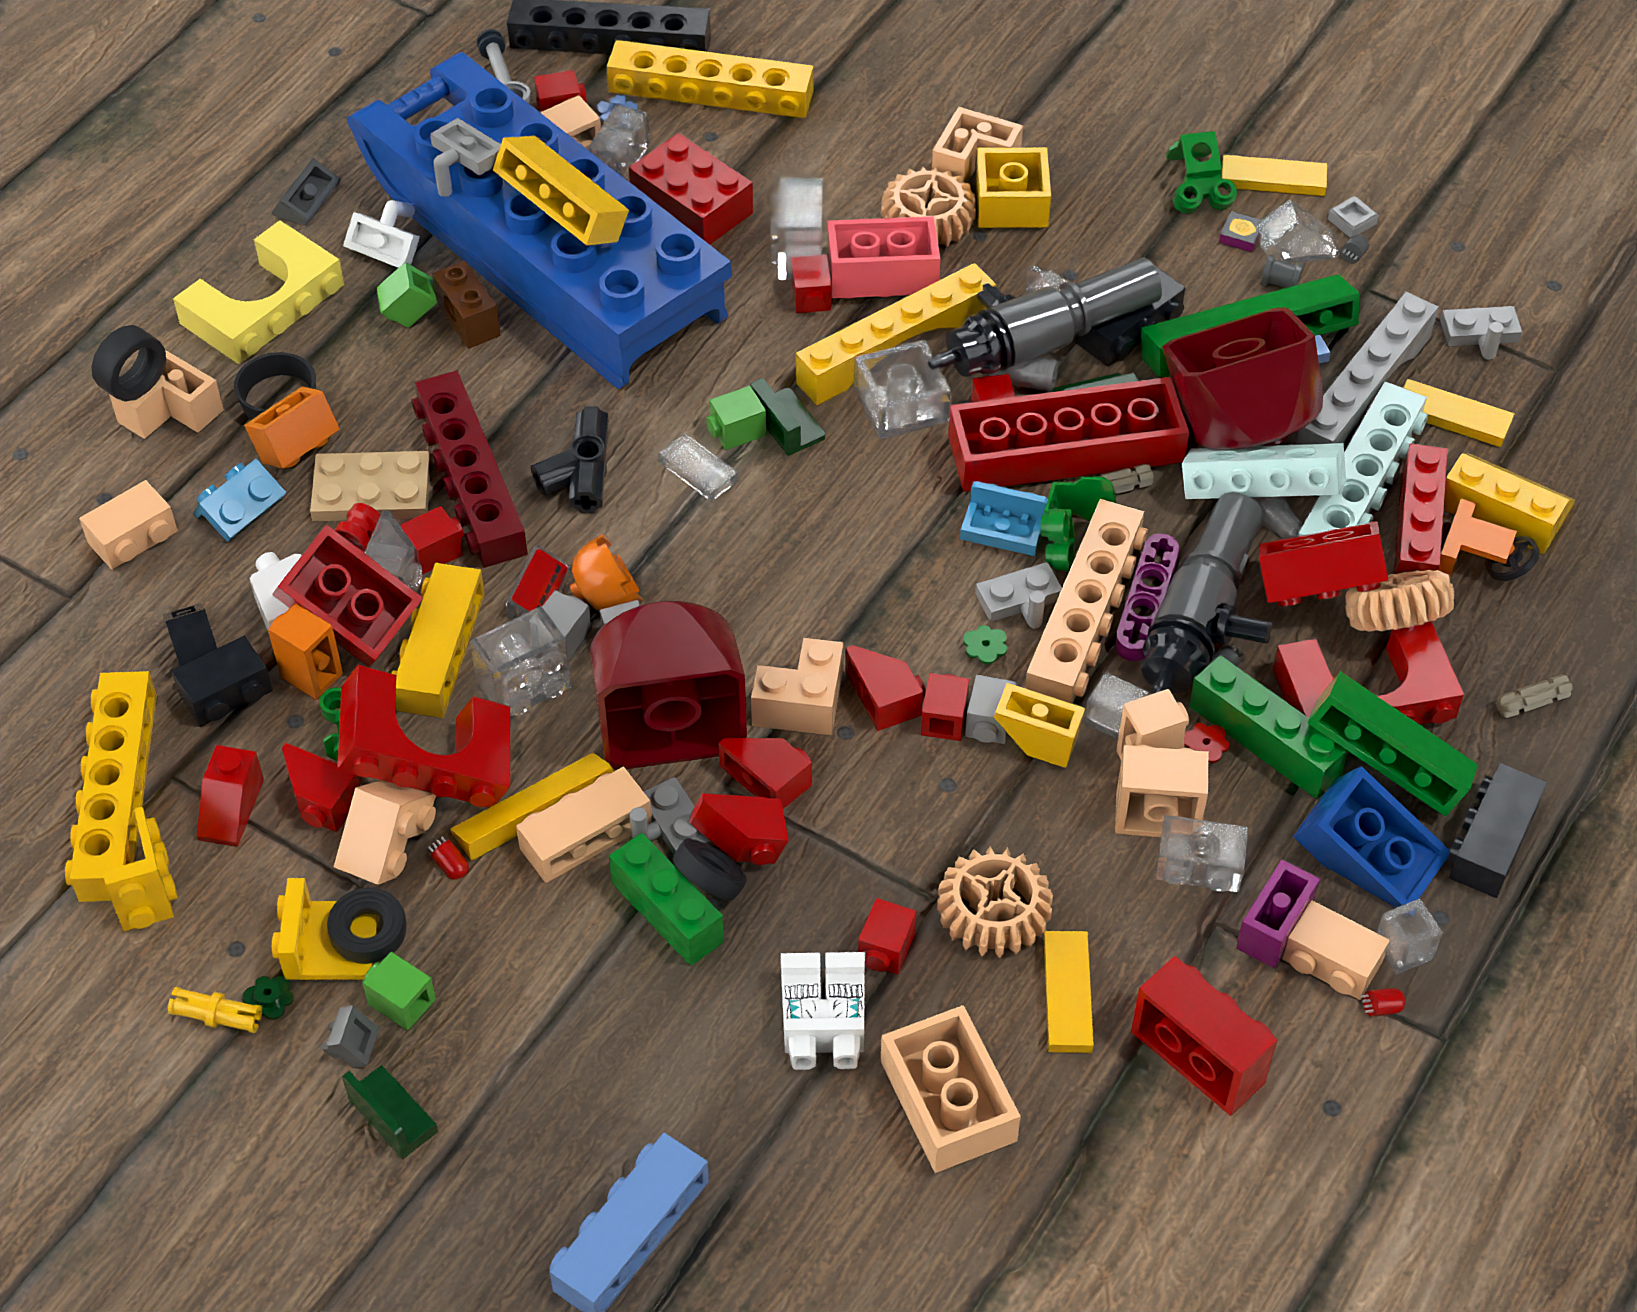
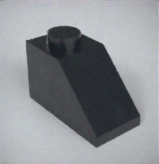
M201 603L163 614L180 666L217 649L205 608Z

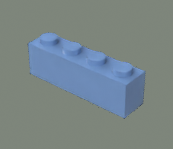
M663 1133L654 1145L649 1143L642 1149L637 1157L636 1167L627 1178L621 1177L614 1183L609 1191L608 1201L598 1213L594 1211L586 1217L579 1229L577 1239L569 1248L563 1247L560 1249L551 1262L549 1273L553 1292L582 1312H605L709 1183L708 1161L666 1133Z

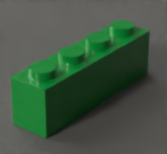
M1221 655L1194 678L1189 707L1213 725L1221 726L1228 736L1315 799H1318L1325 793L1336 778L1342 776L1349 751L1307 723L1309 719L1307 716Z
M1341 671L1319 696L1307 721L1309 725L1445 817L1471 788L1478 767L1477 763Z

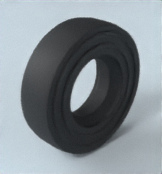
M687 838L674 853L673 863L677 869L692 883L716 897L734 900L746 884V875L740 867L725 854L704 842Z
M360 888L342 896L332 907L327 923L329 938L335 950L345 959L363 964L381 961L390 952L394 953L401 946L407 928L405 912L400 902L391 893L378 888ZM374 913L384 920V925L375 936L361 938L354 935L350 930L353 920L361 914Z

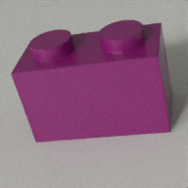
M1281 859L1242 921L1236 949L1275 969L1284 954L1289 935L1311 900H1315L1320 878Z

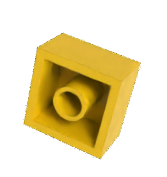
M977 148L975 183L978 228L1048 227L1051 188L1047 148Z

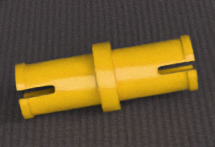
M175 987L171 993L172 996L176 997V1000L169 999L168 1013L170 1015H180L205 1021V1026L216 1028L218 1025L246 1030L250 1033H255L259 1027L254 1022L255 1020L259 1022L261 1020L262 1006L229 1000L225 998V994L218 992L207 995L185 990L181 987Z

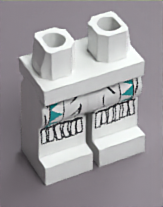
M865 952L825 953L826 999H821L820 953H781L785 1053H789L793 1069L807 1070L816 1067V1053L833 1052L835 1067L839 1069H855L857 1067L859 1054L864 1052Z

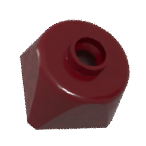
M1273 308L1170 340L1162 346L1190 436L1195 443L1205 448L1232 450L1254 446H1276L1285 441L1289 435L1298 432L1312 423L1323 408V390L1315 335L1289 308Z
M653 602L634 607L619 614L606 623L595 635L590 646L604 760L613 769L618 770L622 767L633 769L719 757L718 743L724 738H747L745 674L734 632L727 620L719 613L705 606L690 602Z

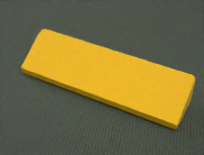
M591 753L450 828L451 833L469 859L473 861L517 837L516 825L522 823L529 815L542 812L558 803L565 795L584 789L593 784L603 774L613 773V768L601 757Z

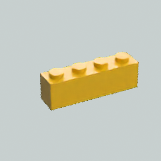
M536 136L503 138L493 167L494 172L585 245L618 242L629 209Z
M435 563L430 578L426 577L424 579L421 590L423 599L420 608H415L411 616L410 637L402 641L398 671L393 670L391 673L397 675V711L444 718L485 595L481 569Z

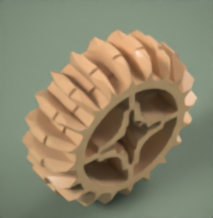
M922 166L919 172L909 169L906 176L897 174L896 180L888 183L884 196H882L881 216L883 218L934 216L938 244L948 247L951 240L960 242L961 236L968 234L975 219L976 201L974 193L970 190V184L963 183L962 176L952 177L950 170L941 173L937 167L933 171H926Z
M1416 570L1413 572L1388 575V581L1381 582V587L1378 589L1358 592L1357 587L1350 588L1345 595L1346 615L1349 617L1351 626L1360 631L1366 630L1371 632L1379 630L1381 632L1423 625L1425 622L1435 621L1437 618L1446 616L1454 609L1453 599L1455 595L1453 584H1450L1448 574L1438 570Z
M990 846L986 851V855L981 856L973 849L969 860L959 856L955 862V868H947L944 880L941 881L938 887V895L940 897L937 899V910L941 914L943 928H950L952 941L963 938L965 951L976 945L979 946L981 956L987 952V949H995V953L1000 958L1004 953V948H1009L1017 955L1018 951H1020L1021 943L1031 947L1035 942V936H1042L1046 930V923L1051 919L1052 908L1050 905H1052L1053 895L1051 890L1048 889L1047 875H1039L1040 869L1037 863L1026 865L1024 853L1017 858L1010 857L1011 854L1008 847L1002 855L995 854ZM1013 888L1022 894L1027 904L1020 901L1021 897L1012 891ZM961 898L970 902L969 906L977 911L976 916L965 907Z

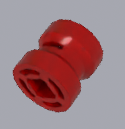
M355 503L347 512V520L340 522L334 530L362 552L366 553L371 545L370 540L378 537L383 531L385 521L381 514L371 506L364 503Z

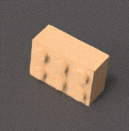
M964 1005L882 1035L881 1063L935 1173L1017 1142L1021 1116Z

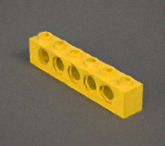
M616 40L607 64L608 89L610 93L806 118L813 95L812 65Z
M149 671L100 673L98 689H93L91 693V708L94 717L93 722H88L86 726V741L89 751L88 756H83L81 759V775L84 785L83 790H78L76 793V810L79 819L78 825H72L70 834L71 846L74 850L73 859L67 860L65 866L66 883L68 886H73L79 902L112 901L106 888L102 871L135 862L139 828L134 808L143 805L157 698Z

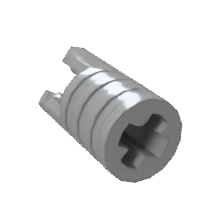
M1036 357L1009 367L1008 370L998 371L990 375L1009 374L1012 385L1016 387H1025L1026 389H1036L1037 391L1050 393L1053 391L1056 383L1058 360Z

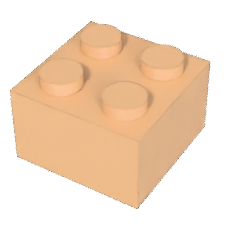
M1124 745L1116 792L1115 834L1199 840L1208 796V752L1195 751L1190 748L1168 749L1154 748L1148 745Z

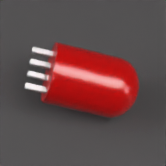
M442 836L441 839L444 843L436 840L439 843L438 847L435 843H432L436 848L435 850L430 846L428 847L432 851L430 856L449 879H461L468 873L469 863L451 840L446 841Z
M1397 988L1368 990L1364 995H1360L1363 998L1362 1003L1365 1013L1369 1016L1397 1014L1403 1011L1406 1005L1403 992Z

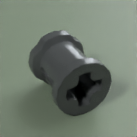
M1269 254L1260 285L1266 287L1267 284H1273L1284 288L1299 285L1304 263L1290 264L1276 260L1275 255Z

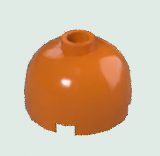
M604 534L591 540L578 551L573 559L571 569L575 582L570 585L574 596L581 599L584 603L588 602L598 612L601 609L638 600L639 603L643 601V597L637 593L640 590L620 555H612L608 547L612 544Z

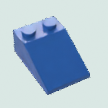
M1362 766L1336 778L1293 835L1323 866L1403 913L1410 912L1444 864L1450 852L1436 836Z

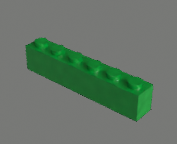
M1336 274L1142 327V360L1159 378L1171 377L1162 348L1167 342L1273 308H1289L1315 336L1359 324V292L1342 276Z

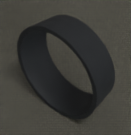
M286 352L264 354L247 362L239 370L234 381L235 394L247 417L252 420L267 410L254 407L246 402V397L251 388L266 378L278 375L294 376L307 383L311 389H316V374L312 365L304 358Z

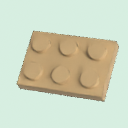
M430 452L316 454L310 509L312 521H346L347 512L355 503H364L371 506L381 514L383 519H414L428 512L431 468Z

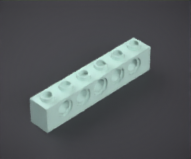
M1388 382L1383 383L1344 452L1346 481L1340 494L1320 495L1298 536L1372 522L1373 515L1370 513L1372 509L1379 511L1387 493V489L1384 487L1387 483L1390 485L1394 484L1401 468V464L1398 462L1400 458L1405 459L1409 443L1414 444L1413 434L1420 435L1424 429L1428 414L1423 412L1427 397Z

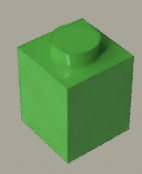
M406 262L377 287L381 313L387 319L396 321L407 328L413 325L437 303L432 277Z
M751 386L709 400L710 416L706 417L707 427L713 438H719L725 450L766 436V410Z
M390 952L381 963L377 962L372 965L362 982L368 1005L407 1031L436 1000L431 977L393 952Z

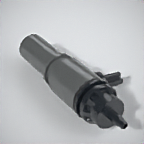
M1140 258L1077 283L1071 281L1064 282L1060 285L1059 290L1053 286H1045L1019 297L1010 294L1003 295L995 286L992 287L989 283L983 285V291L977 293V299L987 309H982L978 314L966 317L961 327L948 331L946 335L947 350L929 358L928 366L934 370L953 364L958 373L963 377L975 373L990 375L998 371L1008 370L1009 367L1071 344L1075 334L1084 336L1090 332L1091 327L1158 302L1162 297V285L1159 274L1150 260Z
M1227 493L1217 500L1195 551L1189 554L1183 563V567L1174 574L1153 623L1148 629L1143 645L1145 659L1142 663L1141 671L1144 678L1152 685L1151 694L1166 689L1176 694L1187 691L1191 687L1194 678L1212 661L1216 643L1228 645L1232 637L1265 644L1270 641L1272 622L1236 616V608L1234 607L1238 595L1237 589L1240 586L1241 578L1249 562L1247 555L1264 515L1261 506L1248 495Z

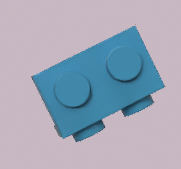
M254 459L247 466L240 462L224 476L227 482L218 489L214 485L209 486L196 498L199 504L193 515L197 519L204 516L219 534L229 542L281 500L287 492L257 459Z
M974 481L971 487L970 503L960 530V540L1035 556L1041 538V517L1048 498L1031 492H1022L995 484Z

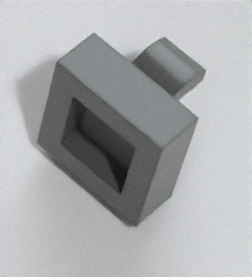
M353 1005L339 1007L335 1021L330 1022L327 1027L331 1031L328 1042L322 1043L320 1048L332 1058H342L353 1068L366 1067L379 1027Z

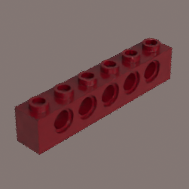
M458 370L415 382L417 397L411 399L413 410L417 420L424 419L425 424L422 425V430L427 445L435 446L436 450L432 451L438 473H446L447 477L443 478L445 490L449 500L456 498L458 504L454 505L455 514L461 526H467L469 532L465 533L471 555H479L483 568L527 556L525 530Z

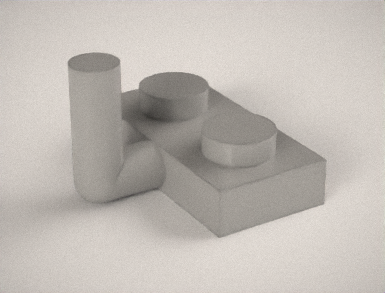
M459 118L430 134L432 146L443 152L433 162L438 194L446 197L453 192L449 166L459 162L476 174L481 175L494 167L501 144Z
M1514 306L1443 310L1440 318L1448 346L1479 345L1482 356L1487 360H1491L1496 356L1499 343L1519 342L1522 334Z
M1048 562L977 583L975 594L990 622L1022 613L1029 627L1036 629L1043 623L1044 606L1057 602L1062 587Z
M675 777L644 791L651 801L652 823H647L645 809L636 807L630 811L632 839L640 833H643L650 841L662 837L673 855L679 845L687 838L699 840L712 847L715 846L713 842L690 824L689 816L695 806Z

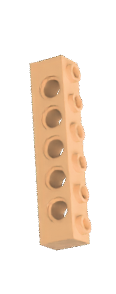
M1102 499L1099 500L1027 670L1025 689L1073 704L1076 695L1083 697L1089 680V674L1085 673L1088 665L1095 667L1101 650V644L1098 643L1100 636L1107 637L1113 620V614H1110L1111 608H1119L1125 590V585H1121L1124 578H1131L1137 559L1133 554L1135 550L1142 551L1146 541L1148 529L1142 527L1144 511Z

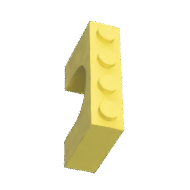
M281 220L254 239L260 266L285 282L276 293L261 300L238 301L225 296L202 279H199L173 298L180 324L237 364L242 363L248 357L258 352L261 347L277 335L283 333L294 322L311 312L314 307L330 295L336 293L344 285L340 260Z

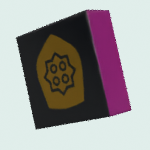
M1231 211L1220 233L1219 243L1253 252L1263 231L1264 220Z

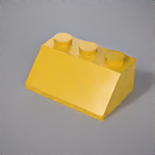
M1467 453L1460 455L1445 481V511L1455 515L1461 499L1474 502L1476 505L1472 515L1473 518L1517 531L1515 537L1526 536L1533 539L1541 554L1546 552L1575 503L1573 498Z

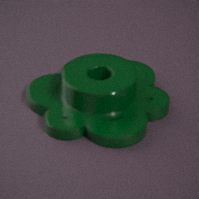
M261 976L256 980V986L248 987L243 993V1000L246 1004L262 1006V1016L265 1015L266 1018L271 1020L282 1017L285 1012V1006H289L294 1001V996L289 991V980H285L284 976H276L271 980L267 976Z

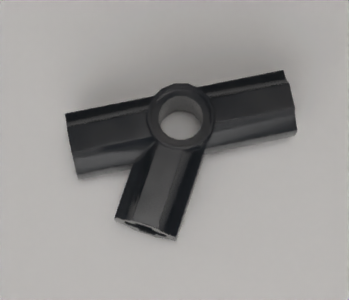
M585 406L582 411L576 412L574 441L571 444V449L530 466L536 487L542 495L546 496L570 486V507L577 509L580 513H594L596 509L603 506L604 478L607 474L606 451L609 423L607 412H603L598 406Z

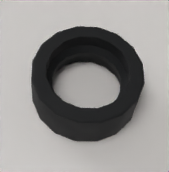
M135 325L122 326L111 332L98 347L91 366L92 378L99 387L116 399L124 402L137 400L150 391L162 375L166 363L165 348L157 338L144 329ZM139 350L132 367L119 377L125 361L134 352Z

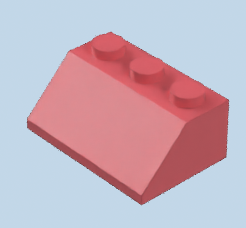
M934 216L827 221L832 298L852 299L855 297L912 295L940 280V253Z

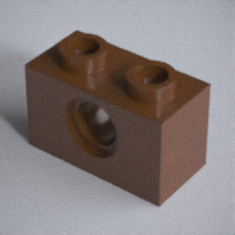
M466 261L432 273L437 305L468 349L501 336L497 305Z

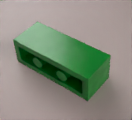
M640 833L608 855L611 883L690 966L724 943L723 915L643 833Z

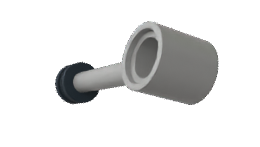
M494 29L481 32L477 37L476 43L480 54L484 58L490 59L496 78L531 105L529 87L522 82L511 80L502 56L505 51V43L501 33Z

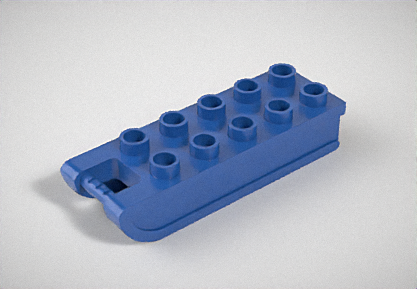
M459 52L431 68V80L386 105L382 101L376 100L347 117L348 126L353 132L365 161L387 194L394 201L412 204L415 208V213L412 216L414 220L462 260L466 261L468 265L617 389H621L629 383V368L641 355L703 314L717 324L728 317V312L725 308L724 282L732 277L731 261L466 54ZM442 98L453 105L452 108L440 115L421 121L417 126L411 125L406 121V119ZM459 118L499 144L506 137L536 136L629 209L618 242L585 245L494 172L493 168L478 175L459 162L449 166L453 192L446 197L440 196L438 194L433 162L443 152L432 146L430 134Z

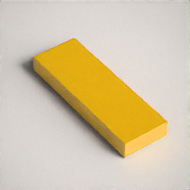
M1223 155L1221 179L1230 180L1236 186V189L1325 196L1327 188V163Z
M1407 379L1403 387L1404 389L1427 397L1423 410L1424 413L1428 414L1426 423L1502 447L1512 424L1514 413Z
M1044 931L1048 1052L1092 1053L1094 1044L1088 931Z

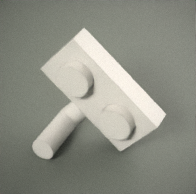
M390 200L385 204L380 221L353 212L343 246L398 268L404 262L411 265L420 236L394 227L397 216L412 217L415 213L414 206L410 203Z

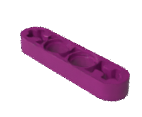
M1154 534L1144 544L1116 635L1115 649L1126 660L1138 661L1145 658L1143 645L1148 629L1152 625L1169 588L1178 560L1179 544L1170 535ZM1159 550L1165 551L1161 564L1155 563V557ZM1152 576L1161 580L1162 584L1158 587H1149L1142 582V579ZM1140 605L1147 606L1153 611V614L1142 617L1136 615L1132 609ZM1133 629L1140 631L1139 640L1136 644L1128 643L1132 638Z

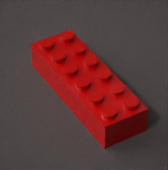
M1171 377L950 405L948 438L963 492L971 491L974 481L1003 487L1109 473L1126 468L1131 470L1134 466L1142 464L1154 467L1182 463L1185 459L1189 430Z

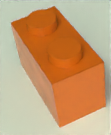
M300 387L244 425L261 462L281 469L294 466L300 461V456L311 449L325 445L329 441L328 437L340 430L323 391L307 387Z
M296 603L284 614L276 617L268 628L280 677L317 700L343 675L332 625Z

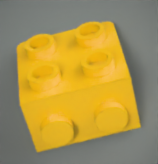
M143 806L134 808L146 859L102 871L106 888L123 931L146 928L153 923L173 918L171 900L178 899L174 880L168 869L170 862L164 841L161 840L156 818L147 819Z
M287 878L285 895H279L277 902L278 920L281 921L280 932L273 933L272 955L273 958H279L285 980H364L366 973L374 963H355L345 959L335 950L329 938L327 923L329 913L337 901H311L305 878ZM374 913L359 915L351 924V932L361 938L375 936L378 932L379 915Z

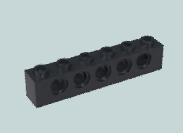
M512 0L507 20L509 46L514 49L611 55L616 40L708 52L711 37L710 9L568 0Z

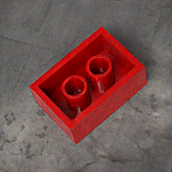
M677 133L629 167V181L632 185L709 245L753 214V182L680 133Z
M1378 521L1260 543L1259 560L1268 603L1277 602L1279 607L1298 604L1301 602V597L1317 594V599L1337 597L1341 595V589L1357 587L1358 592L1371 591L1380 588L1381 582L1388 581Z
M327 524L272 594L290 608L296 603L331 624L336 643L367 667H370L423 599L422 596Z
M1174 955L1138 990L1131 1033L1227 1114L1232 1116L1266 1083L1278 1040L1264 1023L1258 1020L1254 1021L1239 1009L1231 996L1217 991L1206 982L1203 975L1194 966L1184 964Z

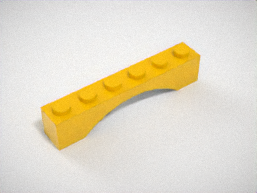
M973 263L796 353V384L816 405L848 390L854 381L873 362L905 340L923 332L939 328L961 327L966 317L978 314L982 309H987L977 299V293L983 291L984 284L989 283L992 287H996V283Z

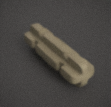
M1148 464L1134 466V471L1126 468L1099 475L1113 483L1115 494L1134 490L1135 485H1137L1138 489L1151 486L1154 478L1153 471Z
M1560 674L1549 678V683L1547 680H1543L1517 689V694L1512 691L1498 696L1495 703L1496 709L1503 718H1510L1518 715L1519 710L1527 712L1553 703L1552 698L1558 701L1570 697L1573 685L1567 675Z

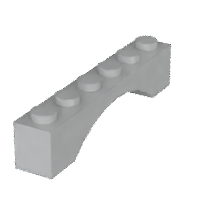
M1405 292L1323 395V408L1312 423L1298 431L1295 445L1344 443L1345 448L1363 413L1383 383L1400 365L1409 359H1414L1430 339L1439 306Z

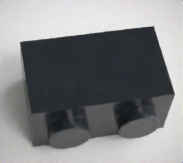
M245 635L172 670L178 693L200 727L219 720L248 703L256 702L264 695L273 691L267 668Z

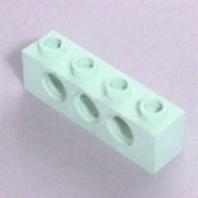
M1344 443L1254 446L1232 450L1192 448L1182 462L1185 499L1220 498L1227 493H1241L1249 497L1339 495L1346 481Z

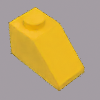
M1006 683L994 718L1026 755L1066 768L1078 737L1085 708Z

